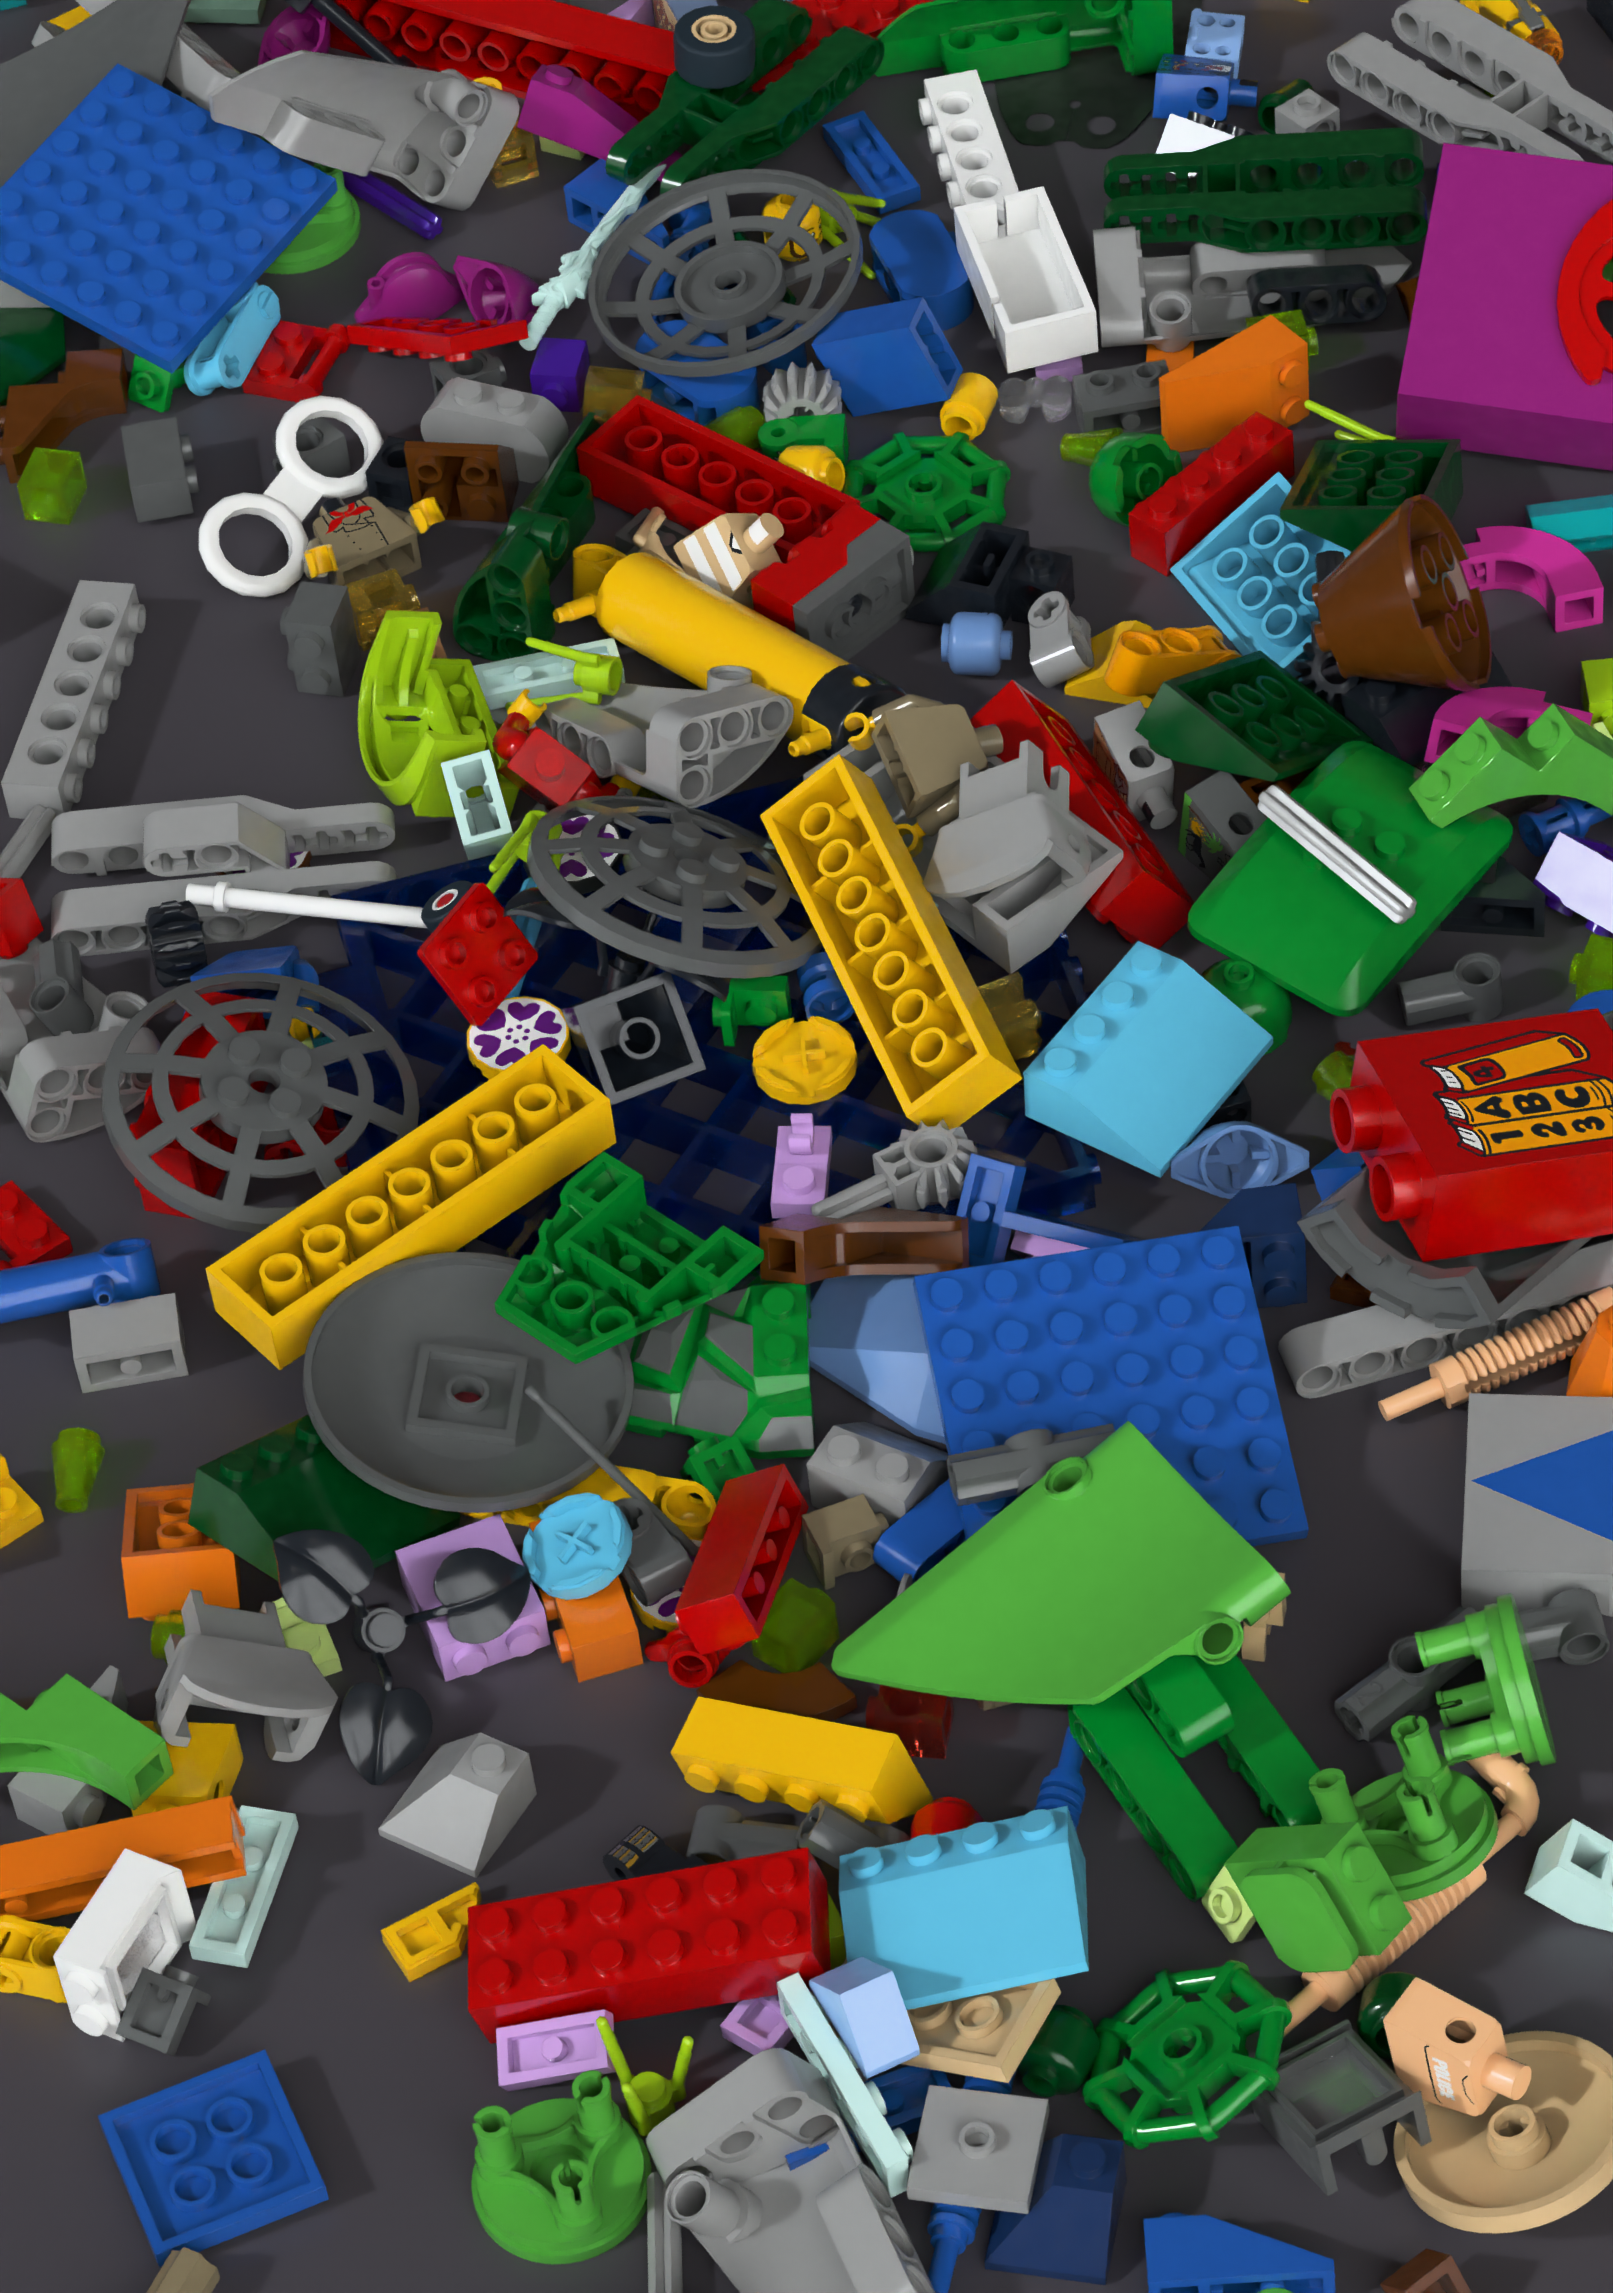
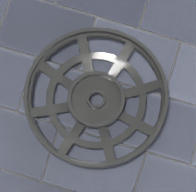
M766 168L738 169L711 174L686 182L659 195L639 208L617 228L603 246L594 263L589 279L588 302L595 326L604 342L619 357L639 368L658 374L679 377H708L739 372L767 363L792 351L812 338L836 316L848 301L858 282L863 263V242L855 216L845 200L830 187L811 177L790 171ZM763 192L796 197L783 219L760 215L731 218L727 196ZM709 201L712 223L705 224L684 234L670 243L665 249L645 237L650 230L671 216L694 205ZM812 204L824 209L838 222L846 234L847 242L825 254L822 253L814 237L804 228L800 227ZM742 231L773 233L765 245L753 241H735L734 238L735 232ZM715 238V246L700 252L689 262L678 258L694 246ZM791 240L805 251L810 261L784 270L778 255ZM630 250L651 262L639 281L635 301H607L612 277L622 259ZM851 257L848 271L835 294L822 309L812 308L822 292L826 270ZM664 271L677 277L674 285L675 297L651 300L654 287ZM812 277L809 290L799 306L781 302L785 296L787 286ZM730 284H738L732 289L724 290V287ZM681 313V316L688 325L673 337H670L657 326L652 316ZM608 317H638L639 324L646 335L659 346L642 354L624 345L618 340L612 330ZM766 317L784 320L768 332L747 340L746 328L759 323ZM797 323L804 324L796 330H794L793 332H791L790 334H788L787 336H785L784 338H781L760 349L748 352L749 350L758 348L777 339L778 337L792 329ZM704 332L728 334V345L703 347L689 344ZM676 353L700 358L729 356V358L702 362L666 360Z
M600 796L570 801L552 809L539 820L532 832L528 845L527 863L531 877L542 895L558 912L577 927L629 955L656 965L687 973L746 979L770 977L793 971L805 965L810 956L819 953L823 946L813 925L802 937L791 941L774 921L785 911L790 897L802 904L794 885L788 881V873L774 844L759 834L728 819L669 801L632 796ZM585 815L595 816L586 823L580 837L548 840L549 831L555 825L571 818ZM634 816L671 819L672 824H649ZM611 822L633 831L629 839L597 837L602 828ZM701 828L726 837V839H719L713 835L703 832ZM581 852L582 858L589 870L605 886L585 898L560 874L550 854ZM600 852L624 854L623 865L627 873L621 876L618 875L605 862ZM739 853H754L767 866L770 873L747 865ZM750 880L774 889L775 894L773 898L761 906L744 890L746 881ZM642 887V888H644L645 890L649 891L650 893H652V894H654V895H656V896H658V897H660V898H662V899H659V898H657V897H655V896H652V895H650V894H648V893H646V892L640 890L639 888ZM621 898H624L649 912L681 922V943L638 929L613 917L604 910ZM735 903L743 912L721 913L703 911V909L723 908ZM757 926L774 946V948L752 951L702 947L703 927L741 929Z
M230 973L201 978L175 987L152 1000L130 1019L116 1038L106 1061L101 1093L103 1121L111 1144L125 1167L148 1191L170 1207L196 1220L229 1230L257 1234L300 1205L291 1207L244 1205L251 1177L287 1178L315 1171L326 1189L343 1177L335 1161L357 1143L366 1130L368 1122L397 1134L396 1141L417 1128L420 1108L417 1083L408 1059L393 1036L372 1015L351 1000L323 986L294 977L267 973ZM229 989H267L278 991L275 1001L267 999H241L223 1002L211 1006L199 996L205 993ZM302 996L318 1001L346 1015L368 1033L348 1037L342 1029L325 1017L306 1008L296 1006L298 997ZM175 1004H179L192 1015L171 1031L161 1045L158 1054L126 1053L132 1038L138 1030L155 1015ZM244 1012L271 1013L267 1031L253 1030L238 1033L224 1016ZM292 1018L317 1028L331 1038L333 1042L310 1049L297 1039L288 1036ZM202 1026L219 1042L211 1049L205 1059L175 1055L183 1041ZM385 1049L395 1064L403 1085L405 1101L403 1115L373 1102V1079L363 1054ZM348 1059L357 1078L358 1096L328 1087L324 1066ZM120 1073H153L151 1080L153 1101L163 1123L138 1140H136L129 1129L121 1107ZM168 1074L200 1078V1101L178 1113L170 1095ZM256 1081H266L273 1084L276 1090L270 1093H261L254 1090L250 1084ZM324 1106L353 1115L345 1129L327 1145L323 1144L313 1129V1126L323 1113ZM211 1120L225 1133L238 1138L234 1154L208 1143L192 1129ZM295 1139L305 1154L282 1160L255 1159L259 1144L283 1143ZM174 1140H177L185 1149L199 1159L219 1169L228 1171L229 1176L223 1200L205 1195L181 1183L160 1168L152 1160L151 1156Z

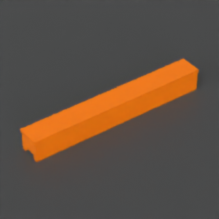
M232 1795L0 1845V1916L14 1915L27 1921L35 1922L83 1911L124 1849L181 1869L186 1888L246 1876L243 1836H246L245 1827Z

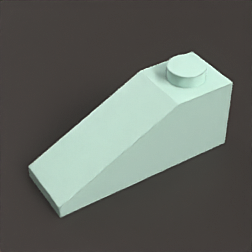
M1572 1819L1539 1847L1524 1894L1575 1923L1613 1932V1841Z

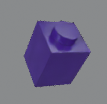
M542 337L529 374L532 394L545 397L559 411L580 413L592 376L587 340Z

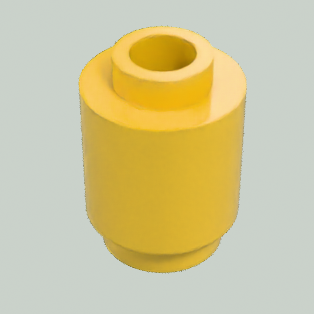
M972 372L960 375L950 399L944 402L940 411L941 428L947 436H953L959 431L968 434L969 441H971L984 431L998 399L997 388L991 380L981 374Z

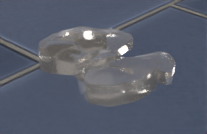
M1060 375L1052 376L1045 381L1039 377H1032L1026 382L1020 378L1011 377L1003 381L998 392L1000 416L1010 423H1023L1029 413L1030 406L1033 408L1041 407L1046 420L1051 423L1063 420L1071 413L1073 401L1072 386L1067 378Z

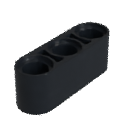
M1364 264L1266 269L1253 275L1247 285V295L1252 315L1257 322L1269 315L1274 316L1285 326L1367 322L1381 316L1387 306V296L1381 275L1372 266ZM1370 287L1374 289L1373 293L1366 298L1361 299L1353 296L1360 288ZM1315 290L1328 292L1324 298L1318 301L1306 299L1308 294ZM1274 292L1281 295L1273 303L1266 304L1259 301L1267 293Z

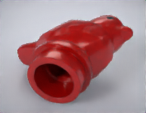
M679 1626L670 1631L666 1637L648 1642L644 1649L645 1655L649 1660L667 1662L671 1678L679 1685L688 1688H698L707 1684L717 1672L719 1665L731 1652L720 1649L700 1655L690 1637L684 1635Z

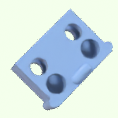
M1199 8L1194 9L1191 13L1185 56L1234 63L1233 78L1238 79L1244 39L1245 16L1202 12Z

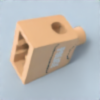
M1414 1978L1383 2019L1395 2073L1413 2093L1421 2090L1424 2101L1475 2117L1486 2111L1498 2093L1510 2099L1519 2100L1529 2086L1531 2068L1508 2057L1502 2026L1494 2017L1420 1978Z

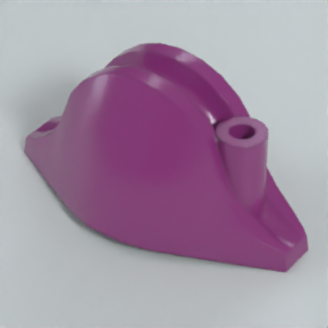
M290 5L271 22L265 31L257 66L300 50L329 54L331 46L329 20L312 5L304 14H300Z
M410 252L397 256L387 262L379 270L376 277H372L367 281L368 296L356 310L354 319L356 323L382 317L429 318L430 321L440 317L465 297L456 274L441 268L434 257L429 254Z
M457 256L453 269L475 321L480 319H497V324L517 319L526 320L528 326L540 307L532 304V295L539 291V285L520 270L506 264L467 256Z

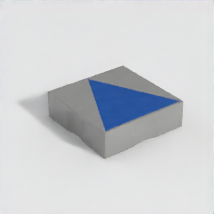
M1469 1393L1461 1563V1607L1467 1608L1471 1606L1476 1611L1484 1610V1605L1496 1603L1497 1596L1512 1593L1518 1611L1547 1607L1551 1599L1559 1593L1570 1589L1582 1588L1590 1590L1596 1595L1601 1614L1613 1617V1397Z

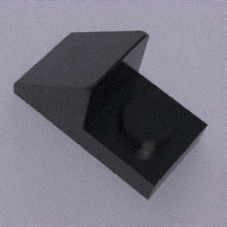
M1500 856L1497 860L1495 882H1477L1441 923V931L1544 937L1545 893L1505 858Z

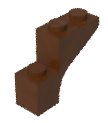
M122 348L67 352L65 371L58 372V383L9 386L7 405L0 406V428L3 437H0V465H6L10 483H22L29 480L65 438L81 424L103 416L127 414L130 381Z
M876 1207L843 1219L797 1213L759 1226L760 1248L764 1250V1260L760 1263L761 1279L806 1285L815 1281L840 1276L924 1275L969 1268L968 1217Z

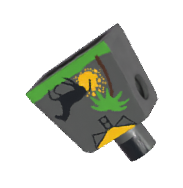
M1219 771L1185 791L1178 851L1213 881L1267 818L1258 810L1255 803L1229 772Z

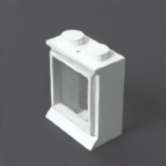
M124 1849L53 1955L73 2023L85 2033L97 2037L103 2034L124 2042L126 2038L116 2034V2030L142 1967L162 1975L166 1964L169 1965L181 1948L182 1943L191 1940L196 1927V1921L181 1869Z

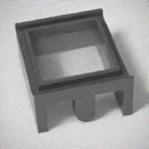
M1348 2019L1281 2053L1277 2068L1281 2079L1273 2091L1265 2090L1251 2102L1255 2118L1327 2196L1338 2191L1330 2154L1355 2142L1358 2154L1369 2165L1375 2166L1380 2164L1387 2156L1383 2126L1397 2120L1421 2147L1432 2141L1421 2090L1413 2093L1354 2032Z

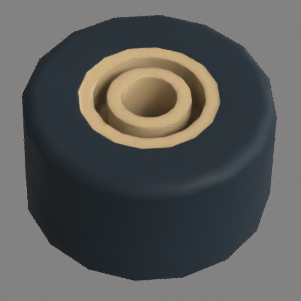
M705 6L684 14L675 24L673 36L674 65L679 76L688 83L702 88L721 89L742 82L754 70L755 28L750 18L739 10L726 6Z

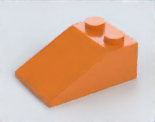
M1269 315L1159 377L1162 436L1165 437L1163 440L1166 441L1170 450H1177L1178 453L1212 447L1224 438L1233 427L1240 425L1256 411L1286 428L1297 424L1309 416L1310 410L1304 406L1305 401L1309 400L1308 343L1274 316Z
M194 1483L127 1489L121 1562L128 1618L142 1617L147 1621H162L171 1618L174 1614H182L181 1609L191 1589L202 1592L204 1604L232 1609L240 1608V1557L188 1524Z

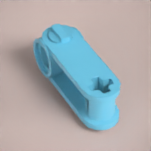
M255 282L188 356L184 365V378L189 390L194 395L201 397L211 394L217 387L224 386L231 389L243 384L272 330L277 326L281 318L279 298L270 287L265 285L259 286Z

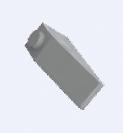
M110 1665L90 1689L126 1713L128 1700L120 1671ZM18 1772L7 1785L17 1819L48 1835L95 1825L102 1814L103 1808L106 1806L108 1797L106 1792L84 1782L47 1773Z

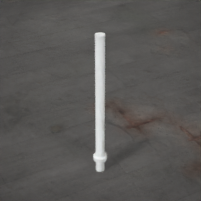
M218 881L216 886L189 883L186 888V901L189 900L192 904L213 906L216 912L227 913L230 908L427 928L421 919L423 907L232 888L230 882Z

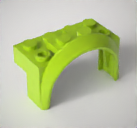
M387 610L369 652L359 693L358 738L361 756L368 774L392 804L397 806L411 804L415 816L431 818L455 817L440 763L489 749L510 819L519 787L497 772L505 760L499 757L493 750L492 743L497 728L471 660L432 658L442 626L438 612ZM408 716H417L422 719L419 721H395L406 719ZM385 717H389L395 720H387L385 719ZM473 786L466 790L468 798H476L484 794L482 786Z

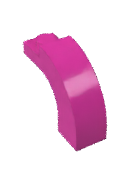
M1489 526L1476 528V542L1463 545L1469 559L1460 563L1470 589L1479 587L1480 591L1509 589L1533 597L1546 610L1555 633L1603 623L1604 587L1599 575L1590 560L1567 541L1552 534L1526 527Z

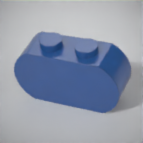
M904 210L885 216L873 226L869 234L873 261L872 270L875 272L879 284L891 303L923 297L942 331L958 326L970 316L974 308L973 287L957 250L956 233L954 231L948 232L938 215L923 210Z
M672 320L660 323L657 326L666 335L673 337L687 326L688 323L685 320ZM644 332L636 343L635 351L645 354L659 345ZM704 332L689 345L713 347L725 346L727 344L717 334ZM676 353L666 360L702 362L729 358V356L700 358ZM756 366L739 372L708 377L663 375L639 368V384L642 394L658 405L723 436L739 432L748 427L759 414L760 398Z

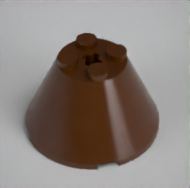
M1424 494L1406 499L1324 580L1312 585L1313 600L1319 610L1321 620L1320 623L1314 626L1317 643L1322 652L1332 651L1338 669L1345 679L1360 677L1465 692L1480 689L1479 685L1487 683L1489 680L1492 665V649L1488 619L1479 587L1469 588L1460 563L1469 559L1467 552L1451 521L1433 499Z

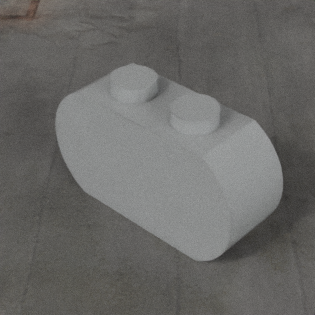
M459 377L445 383L421 420V433L425 442L494 444L513 448L518 480L528 483L540 481L567 443L569 436L568 425L564 416L545 397Z

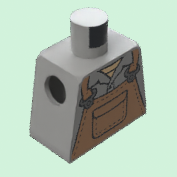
M1139 700L1094 717L1093 756L1137 820L1147 819L1151 828L1162 829L1170 825L1178 815L1173 805L1175 770L1171 759L1155 753L1149 747L1148 740L1135 731L1146 712Z

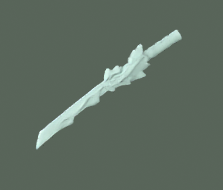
M666 164L655 167L634 185H629L603 217L581 249L560 257V261L563 264L559 267L560 276L549 278V282L541 285L539 291L532 295V304L540 307L527 326L529 338L519 340L522 348L528 351L534 350L558 311L563 307L568 309L576 297L580 299L586 298L589 279L600 250L624 218L637 211L643 195L658 179Z

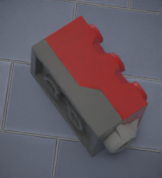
M851 503L836 516L826 521L821 531V537L808 536L803 541L795 544L787 556V563L774 562L767 568L762 569L750 580L754 610L848 661L906 616V611L915 596L912 569L914 553L910 545V537L857 504Z

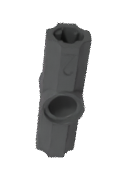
M1113 1424L1100 1425L1053 1435V1432L1048 1429H1032L1013 1435L1006 1440L1004 1445L948 1455L947 1467L953 1498L957 1506H963L1014 1495L1019 1497L1045 1476L1047 1471L1059 1461L1068 1457L1083 1458L1115 1432Z
M1459 1606L1429 1630L1465 1621V1614L1477 1611L1471 1606L1467 1608ZM1415 1635L1404 1637L1396 1641L1390 1648L1386 1663L1335 1701V1714L1340 1718L1345 1730L1357 1741L1366 1740L1369 1742L1407 1712L1422 1711L1432 1707L1437 1702L1435 1692L1440 1691L1441 1686L1476 1660L1475 1655L1432 1665L1430 1668L1424 1669Z

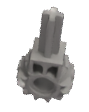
M944 1119L936 1126L927 1127L921 1120L918 1130L914 1132L902 1129L899 1142L891 1143L889 1147L872 1155L874 1176L813 1204L811 1207L812 1215L843 1219L880 1207L886 1203H889L895 1209L912 1211L924 1209L930 1202H939L946 1208L949 1198L960 1199L971 1153L978 1154L977 1148L974 1146L973 1140H968L963 1127L949 1130Z

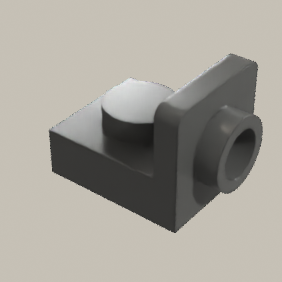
M167 1964L162 1975L142 1967L116 2034L174 2057L196 2003L208 2007L212 1996L195 1988L199 1977Z

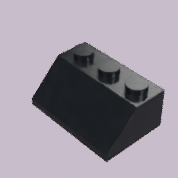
M1492 652L1490 677L1487 683L1479 685L1480 689L1513 687ZM1366 679L1344 694L1345 718L1373 739L1371 744L1425 772L1433 764L1424 761L1433 718L1441 705L1465 691Z

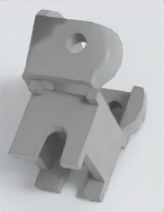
M1029 739L1020 742L1019 758L981 772L970 762L961 764L959 819L950 822V824L938 830V839L923 882L926 890L933 896L941 897L958 911L973 916V903L995 888L1015 880L1028 872L1046 856L1062 867L1061 882L1067 887L1082 882L1090 870L1091 851L1085 837V826L1069 814L1070 773L1061 765L1052 767L1049 787L1044 778L1043 751Z
M191 1589L181 1609L185 1636L182 1638L181 1635L170 1634L164 1647L168 1667L155 1693L156 1706L153 1718L154 1727L158 1735L163 1737L165 1742L170 1745L187 1747L191 1740L185 1714L189 1705L265 1716L263 1736L269 1758L281 1762L301 1760L316 1746L338 1700V1696L313 1662L311 1654L304 1650L286 1648L275 1603L264 1601L259 1613L204 1604L202 1592Z

